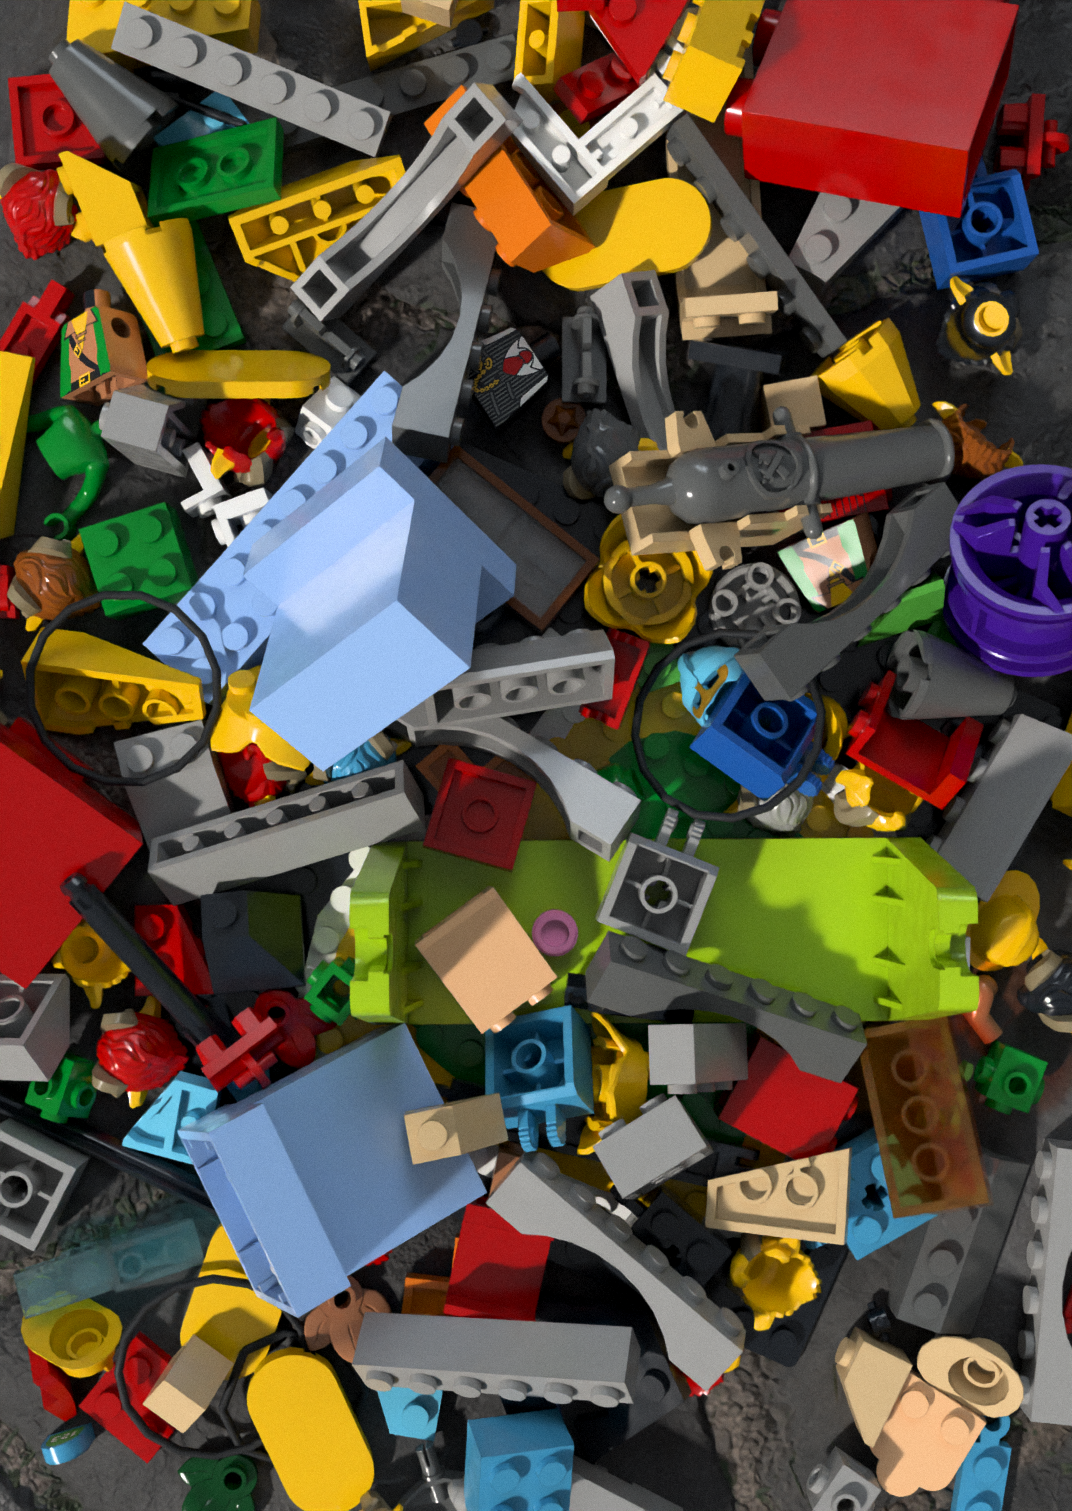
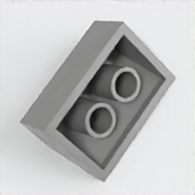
M0 974V1080L49 1082L70 1046V980L66 974H38L28 988L25 989L4 974Z

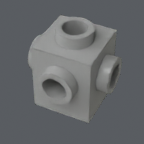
M836 1446L824 1464L816 1465L811 1471L806 1483L807 1489L805 1490L813 1509L812 1511H873L875 1500L882 1491L873 1471Z

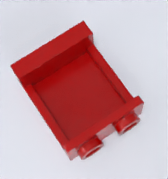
M754 1031L747 1045L748 1079L732 1081L733 1089L723 1090L713 1109L716 1116L725 1123L795 1160L833 1152L837 1144V1137L834 1135L842 1120L847 1122L854 1114L859 1100L855 1095L859 1089L845 1078L841 1083L800 1071L791 1055L783 1047L774 1043L769 1037Z

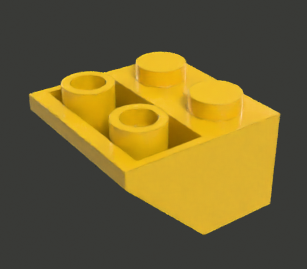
M69 151L59 153L63 166L58 167L57 172L67 195L73 194L82 212L76 214V219L86 241L92 240L96 247H102L106 240L142 226L145 227V230L154 228L147 218L148 202L141 186Z

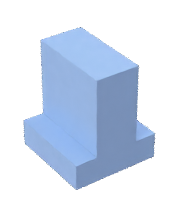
M387 437L383 438L257 540L251 547L243 576L278 606L249 711L322 771L328 769L470 669L475 624L512 598L515 591L517 565Z
M405 1023L378 1027L269 1085L265 1089L235 1104H225L177 1130L256 1296L297 1318L350 1287L348 1275L487 1193L468 1153L414 1165L412 1163L404 1120L405 1112L444 1104Z

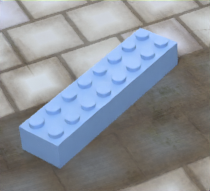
M385 371L382 372L176 605L207 635L221 669V705L226 699L229 689L228 677L233 672L249 670L255 666L262 665L278 607L243 576L251 547L257 540L383 438L387 437L392 442V424L403 386ZM405 455L427 477L441 463ZM170 612L144 641L143 645L165 665L200 678L204 701L213 705L212 669L201 643Z

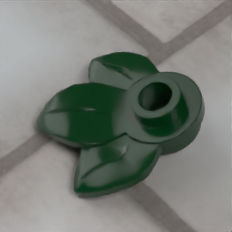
M238 1454L217 1460L191 1457L179 1468L178 1474L180 1478L192 1487L184 1500L182 1511H255V1502L251 1492L254 1490L258 1480V1469L250 1456ZM236 1472L241 1476L242 1481L240 1483H233L227 1478V1474Z

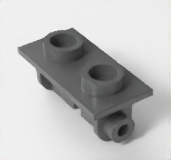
M299 298L294 300L289 306L287 312L291 317L281 328L309 353L326 359L331 365V372L347 386L352 383L376 356L377 352L338 318L320 322Z
M590 306L579 307L577 315L574 317H562V403L606 404V344L599 326V316L595 314V309Z

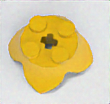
M619 514L610 523L602 536L599 547V566L589 575L585 584V609L604 626L634 631L642 639L651 643H679L687 636L695 624L697 616L695 601L698 594L707 586L713 570L705 571L697 551L632 556L622 516ZM647 571L649 576L656 574L659 581L654 585L655 592L646 593L645 589L640 591L637 588L636 584L640 580V572Z
M261 665L249 670L233 672L228 677L229 689L226 699L221 705V711L210 735L211 750L235 753L242 751L246 746L254 742L261 749L265 757L282 766L305 771L311 761L249 711Z
M591 1012L592 1027L597 1036L593 1040L595 1046H591L595 1116L585 1118L587 1125L583 1128L580 1136L577 1155H588L595 1152L592 1146L602 1141L598 1134L601 1130L620 1119H623L626 1125L643 1115L639 1108L648 1102L646 1096L647 1082L650 1080L649 1052L643 1051L642 1045L636 1039L629 1038L619 1032L599 1012Z

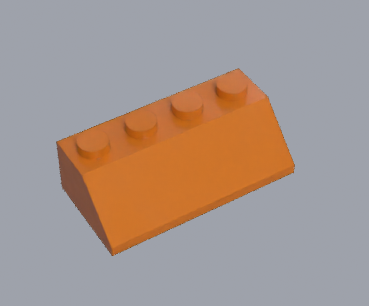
M461 85L424 122L431 136L434 134L443 116L468 90L467 87ZM510 136L460 189L466 197L471 198L476 206V209L473 211L474 216L487 231L493 233L498 241V244L495 246L497 253L511 267L517 265L535 273L589 253L595 247L577 217L573 216L552 192Z

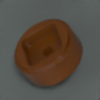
M562 398L551 401L545 407L542 414L544 434L550 441L559 445H568L574 442L580 426L586 417L585 411L579 403H562Z

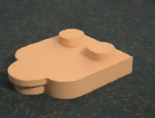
M911 1369L874 1447H870L872 1453L878 1458L876 1474L882 1488L888 1493L899 1497L911 1495L919 1487L929 1491L945 1488L955 1476L986 1425L985 1417L934 1388L920 1374Z

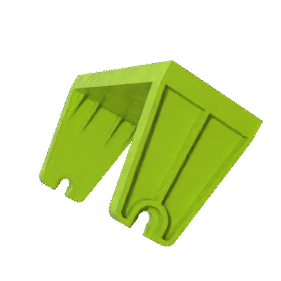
M921 837L700 838L694 858L719 867V871L687 951V957L711 965L718 964L724 966L729 971L753 979H764L774 986L795 993L803 992L814 999L835 1006L848 1007L854 1012L859 1013L861 1021H924L977 1010L979 1003V976L969 970L965 949L968 924H978L977 892L975 886ZM669 838L666 846L681 852L686 838ZM572 839L521 840L512 873L423 848L424 840L384 841L372 845L350 893L349 924L350 929H354L355 970L354 976L350 980L351 1016L373 1025H393L405 1023L406 1025L474 1024L415 946V940L488 886L494 887L532 942V927L536 918L541 913L551 909H559L570 914L575 920L578 928V938L575 946L568 953L561 956H548L539 950L558 977L550 983L553 991L538 1003L531 1006L526 1001L512 1012L515 1016L566 1006L564 1005L568 973L586 975L585 972L607 932L611 931L623 936H633L600 923L595 917L626 839H624L610 862ZM658 880L654 886H647L645 894L650 896L646 900L647 903L655 905L657 899L666 900L669 890L665 891L662 888L666 885L664 881ZM640 939V940H642L644 943H647V944H650V945H653V946H656V947H659V948L668 950V949L663 948V947H661V946H658V945H656V944H653V943H650V942L645 941V940H643V939ZM574 1008L585 1023H592L591 1011ZM694 1010L692 1022L744 1021L710 1011ZM603 1014L611 1023H675Z

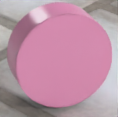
M547 910L541 913L533 924V942L542 953L548 956L564 955L577 942L578 928L576 922L570 914L563 910Z

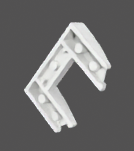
M590 15V18L592 19V21L595 23V25L597 26V28H598V29L600 30V32L603 34V32L601 31V29L599 28V26L597 25V23L595 22V20L593 19V17ZM672 35L650 68L646 81L580 139L577 138L521 72L515 77L512 89L521 95L514 111L521 117L523 122L512 132L510 137L573 216L607 188L610 178L669 129L674 122L686 113L689 116L693 114L663 100L670 81L662 78L673 50L680 53L683 50Z

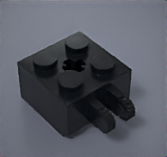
M664 1183L650 1191L642 1201L639 1199H622L615 1185L609 1189L613 1194V1198L632 1212L625 1221L631 1227L633 1235L646 1246L652 1245L658 1248L661 1245L663 1248L668 1249L673 1244L674 1251L665 1255L669 1265L681 1276H689L696 1280L702 1288L732 1254L733 1251L727 1237L718 1229L705 1228L706 1219ZM598 1204L608 1214H613L608 1208ZM602 1258L603 1264L642 1296L640 1291L620 1270Z

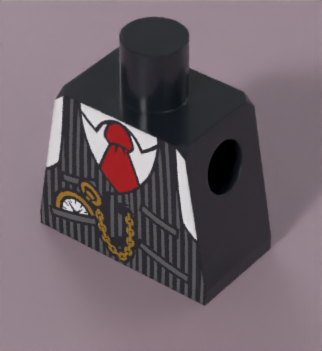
M516 327L509 328L480 341L484 343L479 370L471 369L468 379L474 380L472 399L497 437L503 434L550 389V378L543 367L563 353L549 331L530 344H527Z

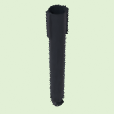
M74 872L61 883V892L71 898L69 904L183 1027L181 1032L195 1047L209 1036L215 1034L226 1048L239 1040L209 1005H203L94 883L92 885L88 884V879L79 872Z

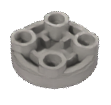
M763 562L741 565L729 571L717 583L709 601V618L713 630L722 628L761 631L766 626L798 623L801 616L799 597L792 582L781 571ZM719 638L728 647L738 649L744 647L751 640L750 638Z

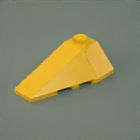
M0 350V539L14 535L35 357Z
M41 627L40 631L38 632L28 651L21 660L25 680L27 664L29 662V659L31 657L39 634L43 631L45 627ZM56 629L47 638L35 668V707L45 730L81 735L93 733L96 727L113 725L116 730L129 729L132 722L150 721L155 725L201 720L206 715L203 687L200 678L84 632Z

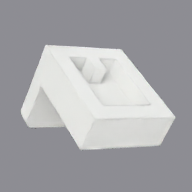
M262 487L213 505L217 518L211 520L215 536L221 546L227 544L228 547L239 535L236 525L242 524L243 528H245L273 497L268 490Z

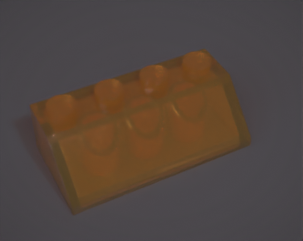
M949 1016L929 1020H909L864 1029L868 1045L861 1053L860 1059L893 1218L900 1219L946 1214L994 1206L952 1020Z

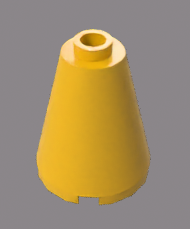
M188 218L160 221V227L145 230L144 226L138 227L106 240L103 243L104 246H102L106 260L160 347H171L173 354L198 347L197 338L205 334L193 232Z

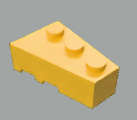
M692 0L691 3L698 5L699 8L696 15L688 12L677 40L685 44L681 53L673 50L662 78L670 81L663 100L714 123L743 70L746 60L742 59L745 49L749 48L754 36L752 31L755 22L760 17L765 0Z

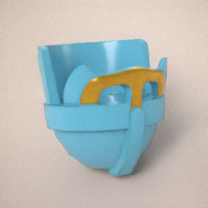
M708 646L698 649L691 655L683 653L677 662L681 674L680 685L683 705L701 727L708 719L729 684L733 681H738L743 669L734 657L740 650L738 648Z

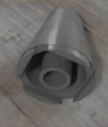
M64 39L48 57V60L53 64L49 70L50 76L112 166L119 172H123L137 160L131 155L134 150L140 152L143 148L147 150L155 141L154 137L167 127L176 114L174 110L179 108V104L171 96L80 39L72 43Z
M923 630L903 632L894 643L887 660L886 669L893 670V673L897 674L885 709L889 716L901 720L1001 715L1014 704L1017 697V684L1014 682L1012 675L993 670L971 653Z

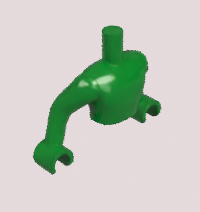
M61 405L28 416L26 434L47 430L36 440V443L52 470L63 481L71 476L85 473L83 485L71 504L62 514H50L44 521V525L47 527L55 526L63 521L64 530L61 534L55 536L54 539L71 541L76 534V522L97 500L110 465L107 451L102 441L103 438L101 437L102 430L99 428V419L91 423L76 407Z

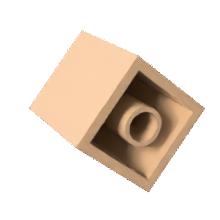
M491 886L486 887L415 940V946L481 1034L489 1028L494 1034L505 1028L516 1018L512 1012L526 1001L531 1006L541 1001L553 991L550 983L558 978L500 895Z

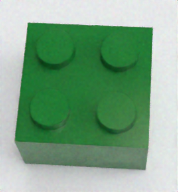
M166 502L79 529L98 593L101 591H143L175 604L180 602L199 580L178 512ZM105 599L101 601L105 615L118 621L159 609V607L142 600Z

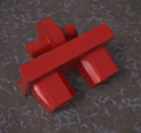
M1032 93L1026 103L1003 104L997 114V134L1018 137L1017 147L1000 146L994 158L993 174L1017 169L1021 174L1024 190L1029 189L1031 179L1039 177L1041 167H1054L1056 155L1065 153L1070 147V137L1064 133L1057 132V120L1051 119L1044 122L1046 94Z
M247 1007L231 1022L242 1038L226 1048L215 1034L209 1036L196 1046V1051L204 1065L201 1070L217 1092L221 1091L232 1081L236 1083L240 1090L255 1079L263 1089L271 1084L264 1072L278 1062L271 1051L285 1040L270 1016L264 1019L254 1009Z

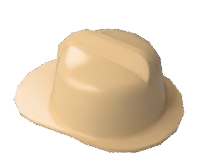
M941 1336L933 1338L922 1345L917 1355V1368L924 1380L979 1415L993 1418L1008 1416L1018 1410L1024 1399V1385L1019 1374L1013 1369V1363L1008 1352L1000 1344L990 1339L978 1337L967 1340L957 1336Z

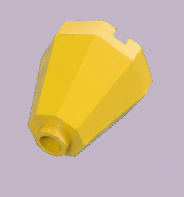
M890 318L884 319L883 322L881 320L876 321L838 348L841 352L834 357V364L829 356L811 374V376L817 375L821 395L861 422L871 420L874 431L910 427L917 420L914 414L921 406L900 332Z

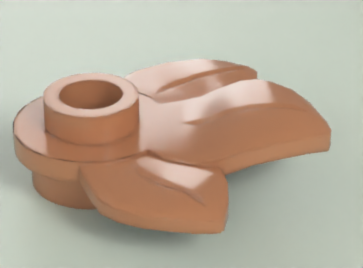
M348 1275L347 1278L351 1286L345 1289L348 1292L347 1301L343 1305H335V1296L315 1307L306 1317L304 1335L310 1351L319 1350L331 1343L341 1358L352 1363L365 1312L392 1313V1310L386 1298L379 1291L361 1288L359 1282L351 1275Z

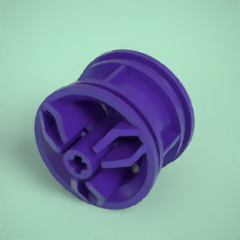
M1037 464L1003 470L984 479L972 488L962 499L954 513L949 535V550L952 562L943 579L945 585L943 620L948 632L957 645L977 657L993 670L1024 677H1043L1072 670V469L1056 465Z

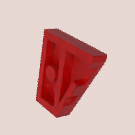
M609 0L604 10L589 11V13L638 86L646 81L650 68L660 51L666 46L675 24L681 19L691 0Z
M173 904L135 906V930L194 995L214 994L208 964L205 959L204 945L201 939L193 932V923L184 904L175 906ZM135 976V996H153Z

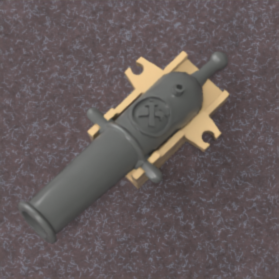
M780 406L773 412L774 426L763 433L726 434L715 441L702 411H693L684 418V411H675L665 418L667 450L629 451L609 465L614 486L607 489L604 495V504L610 512L621 514L632 556L697 551L705 571L714 570L720 566L723 569H731L742 563L741 547L774 545L801 529H804V533L809 539L819 538L823 532L820 519L833 513L831 503L821 504V502L925 482L929 485L946 482L954 468L955 449L949 429L942 421L935 418L926 419L919 426L806 437L811 434L809 424L794 426L790 410L785 406ZM789 509L786 512H778L779 510Z

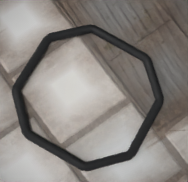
M282 1328L275 1331V1333L244 1346L239 1351L218 1406L219 1415L235 1446H241L244 1442L227 1408L247 1355L285 1337L299 1341L298 1332L295 1329ZM331 1343L323 1348L337 1353ZM346 1361L360 1389L353 1407V1411L357 1419H359L368 1395V1387L364 1384L352 1363ZM256 1448L254 1451L242 1453L272 1463L268 1452Z

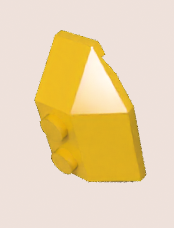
M400 155L347 162L281 186L280 200L242 208L228 216L245 263L256 267L259 266L295 282L322 252L355 226L404 175L405 169Z

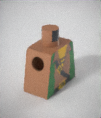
M92 289L83 293L84 313L64 324L61 330L60 397L100 406L111 400L114 390L139 385L148 380L146 360L137 318L131 313L113 309L111 306V294L108 291Z
M866 511L823 530L822 535L817 539L804 538L778 551V554L812 608L816 612H821L838 604L840 605L847 600L863 581L875 560L878 549L870 517Z

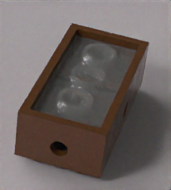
M454 446L450 450L447 463L441 462L429 476V479L517 565L514 596L502 605L542 636L587 581L589 575L596 570L600 559L461 447Z

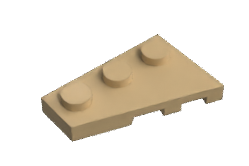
M852 1147L708 1180L705 1228L838 1245L847 1244Z

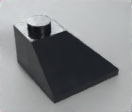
M248 890L201 895L202 941L215 995L306 986L302 902L300 896Z

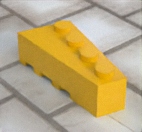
M70 0L67 40L70 43L77 39L82 40L132 73H134V69L150 67L152 65L111 49L124 1L226 44H233L234 47L245 52H258L261 7L258 0Z

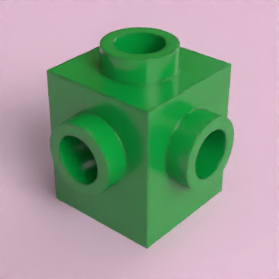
M338 956L330 964L322 960L306 981L312 985V988L305 995L304 999L311 1004L310 1010L329 1024L334 1021L337 1025L341 1026L348 1016H351L350 993L340 995L335 990V982L339 979L350 987V980L353 978L355 970V959L350 956L346 960Z
M994 1040L991 1043L987 1056H982L977 1062L973 1079L976 1081L974 1089L987 1097L984 1104L1007 1115H1011L1013 1108L1028 1114L1032 1104H1037L1043 1094L1045 1081L1042 1078L1048 1062L1033 1054Z
M66 1052L49 1082L31 1081L25 1103L42 1109L40 1117L53 1122L67 1123L68 1117L88 1118L97 1089L92 1085V1069L96 1062Z

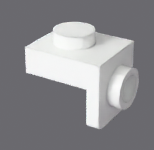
M333 376L329 387L323 391L319 389L302 405L295 429L296 434L308 446L315 449L359 400L361 395Z
M197 442L182 451L203 490L182 501L180 504L191 517L199 515L200 518H206L215 514L213 505L224 502L232 496L222 478L215 479L210 471L214 455L211 452L208 453Z

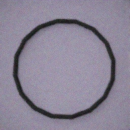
M101 591L67 605L39 634L26 667V708L41 743L69 771L105 786H146L180 772L207 745L221 711V669L207 635L178 606L143 591ZM105 599L142 600L173 613L199 639L212 669L213 708L200 740L176 764L143 778L105 777L74 764L49 739L35 707V668L47 638L73 612Z
M719 628L683 641L654 665L636 697L631 739L639 771L663 802L694 819L736 822L771 811L802 786L821 752L826 710L815 676L809 682L817 711L813 748L796 779L767 803L732 814L699 811L668 795L647 768L639 734L644 701L660 672L690 647L720 637L752 639L760 632L758 630Z
M212 1274L176 1282L141 1306L121 1335L114 1375L122 1408L144 1437L176 1455L217 1460L254 1451L263 1444L261 1437L259 1436L250 1443L242 1444L241 1446H233L216 1451L179 1446L148 1427L130 1403L123 1374L130 1337L149 1310L176 1292L212 1283L248 1288L254 1291L248 1279ZM281 1310L298 1332L301 1348L304 1349V1352L311 1353L306 1344L304 1325L297 1317Z

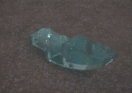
M187 1218L131 1231L61 1252L59 1257L15 1271L13 1277L24 1317L28 1319L114 1289L117 1293L203 1264L205 1258L194 1219Z

